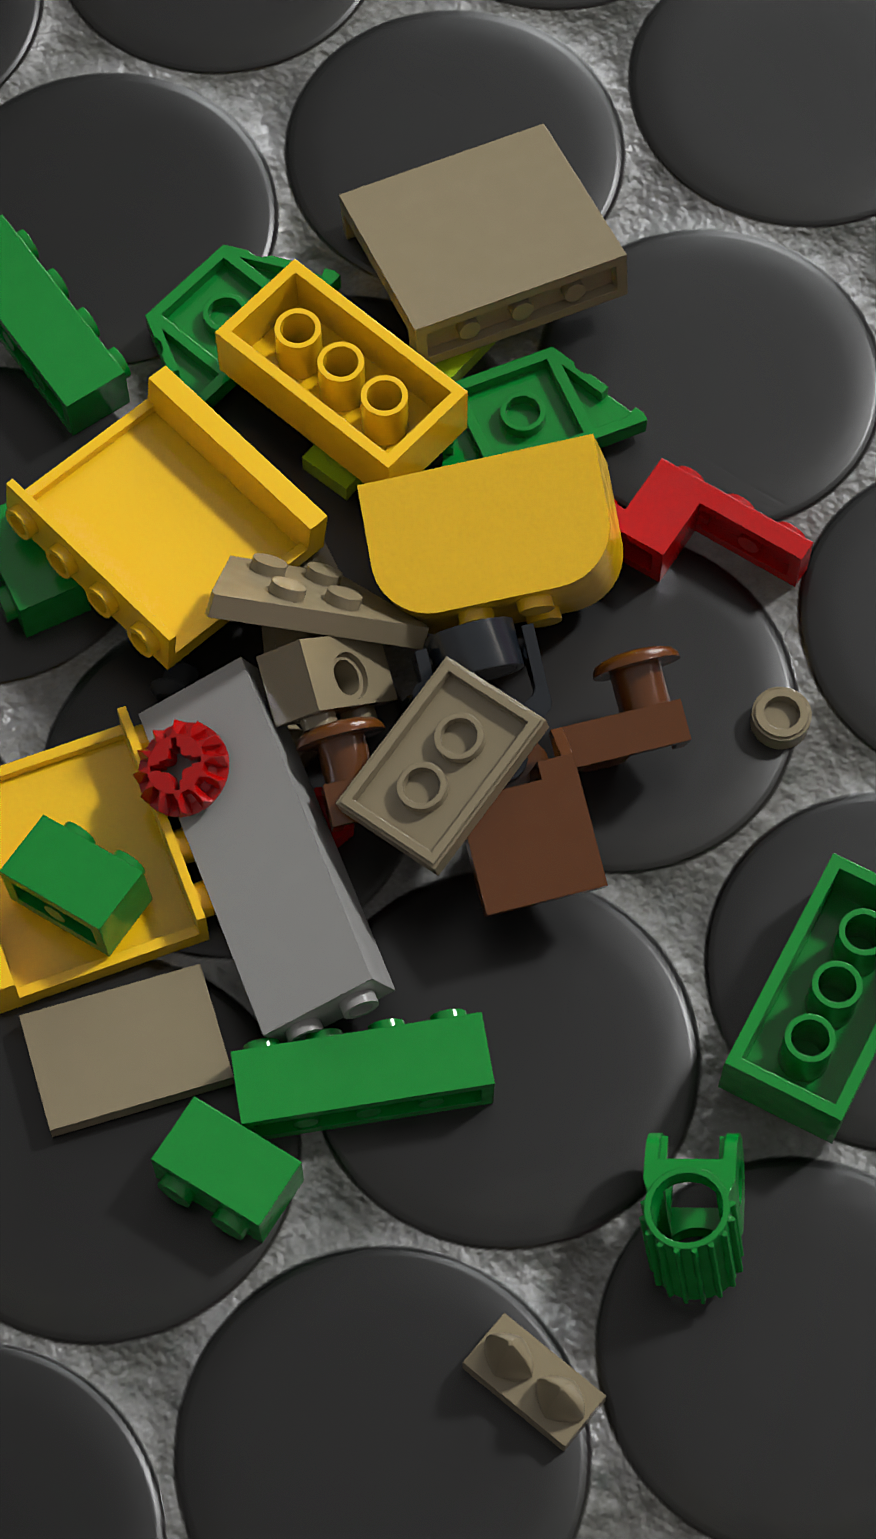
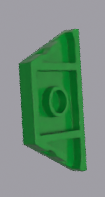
M223 244L145 315L147 329L163 367L166 365L211 408L238 385L219 369L215 331L292 262L291 260L271 255L259 257L253 255L249 250ZM324 268L322 275L316 274L336 291L341 289V275L336 271Z
M552 346L455 381L468 391L467 429L443 451L442 467L589 434H594L599 447L602 448L646 432L647 418L637 407L630 411L609 396L608 386L593 375L579 371L571 359Z

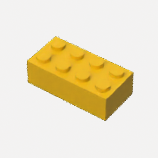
M296 259L290 262L215 331L219 369L364 484L423 471L467 429V390Z

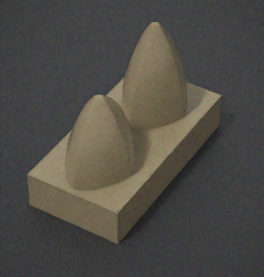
M503 1313L463 1361L462 1368L563 1452L606 1399L604 1393L505 1313Z

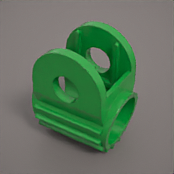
M649 1133L646 1141L643 1175L646 1197L645 1200L640 1201L643 1215L639 1217L649 1269L654 1274L656 1286L662 1285L666 1289L669 1298L674 1295L683 1298L684 1304H687L690 1299L700 1300L702 1304H705L707 1298L713 1296L722 1298V1292L729 1286L735 1287L737 1274L743 1272L741 1257L744 1256L741 1236L744 1231L745 1170L742 1136L740 1133H726V1136H720L719 1159H668L669 1137L664 1136L663 1133ZM695 1182L708 1186L716 1192L718 1208L672 1207L673 1185ZM689 1237H705L695 1242H679Z

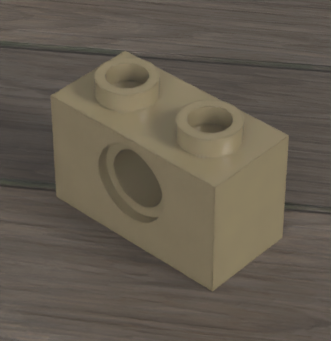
M334 636L296 640L256 657L275 727L300 724L302 732L307 733L320 725L336 721L337 718H377L375 708L398 700L384 648L380 643Z

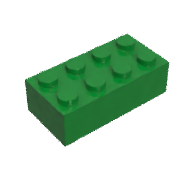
M833 853L729 1053L718 1084L719 1088L831 1144L876 1056V873Z

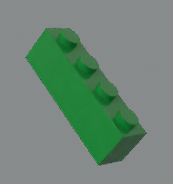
M2 214L0 215V341L71 435L74 436L130 403L126 379L131 376V372L122 354L115 347L107 350L98 338L100 337L99 329L90 313L84 307L76 310L69 301V291L59 273L54 268L46 271L38 261V250L27 232L23 229L16 232Z
M446 1009L434 1013L430 1016V1020L405 1024V1021L402 1019H383L370 1024L368 1030L343 1034L340 1029L326 1028L318 1032L309 1033L305 1037L306 1040L281 1043L278 1039L263 1038L246 1043L243 1046V1050L231 1051L241 1125L265 1140L494 1103L495 1081L482 1012L467 1014L463 1009Z

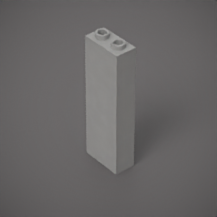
M240 657L139 713L138 715L149 743L153 739L152 730H164L172 726L174 719L183 722H201L215 731L227 748L229 774L220 795L203 811L191 816L178 818L263 1036L278 1039L281 1043L306 1040L305 1037L309 1033L318 1032L343 1017L345 1019L358 1018L376 1009L379 1005L378 999L395 991L394 985L287 726L275 727L260 669ZM180 752L177 755V763L162 772L170 773L179 782L182 779L183 769L192 767V763H197V761H189Z

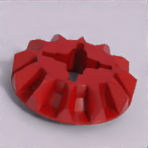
M174 719L172 726L164 730H152L153 739L146 749L137 750L140 764L138 772L134 773L133 776L139 784L142 793L140 797L154 810L170 817H187L203 811L220 795L229 774V755L220 736L199 721L193 723ZM181 752L182 756L189 761H197V763H192V767L183 769L182 779L178 782L176 777L162 771H166L168 767L174 766L177 763V755Z

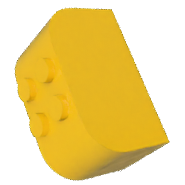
M594 434L357 485L369 557L375 580L383 593L397 608L425 623L429 627L428 633L436 634L442 630L464 623L502 616L512 617L514 624L521 622L533 623L534 628L554 625L562 621L561 614L584 609L603 598L613 587L621 571L623 543L607 462Z

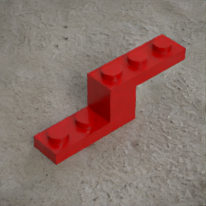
M661 458L626 509L620 507L614 499L623 543V562L657 582L661 581L695 531L794 587L807 570L814 542L805 538L804 534L797 527L787 522H777L755 510L753 505L742 496L733 493L726 494L706 483L699 473L687 466H676Z

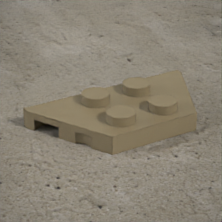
M256 553L252 559L230 556L211 591L205 612L207 617L420 650L424 647L429 627L425 623L346 578L339 569L319 562H310L307 568L291 566L276 556L264 553Z

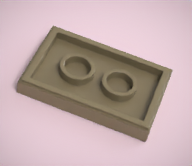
M446 656L338 799L336 805L341 812L439 876L548 730V723L546 719Z
M201 964L19 1015L52 1137L235 1084Z

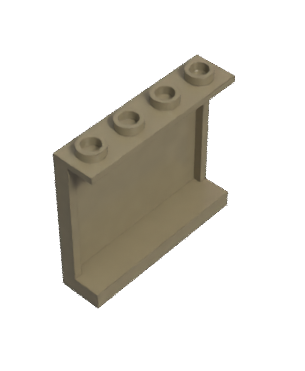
M544 123L339 194L343 230L346 239L357 238L408 329L410 347L431 364L628 294L627 254Z

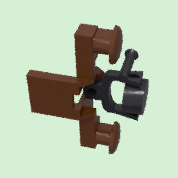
M493 617L457 625L429 636L425 640L427 648L415 651L412 657V664L418 684L414 687L412 694L402 701L400 707V715L402 716L447 656L486 682L510 675L526 666L533 692L532 696L522 705L544 718L551 709L552 700L534 624L523 625L518 633H516L512 617ZM671 646L636 648L617 654L596 666L593 671V680L600 682L611 680L619 713L550 730L549 737L555 757L549 759L545 750L537 743L469 834L465 843L485 918L603 889L608 886L579 774L620 765L632 755L672 746V750L682 748L692 740L681 698L670 701L661 668L680 659L676 649ZM352 717L326 723L305 733L297 741L296 750L298 752L317 751L325 781L321 794L331 833L342 831L345 825L357 823L341 812L336 802L371 757L367 738L377 735L386 729L384 724L374 717Z

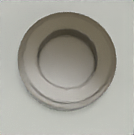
M788 687L767 689L756 698L750 716L751 730L754 736L767 747L781 750L795 747L805 739L812 719L811 707L807 699L794 689Z

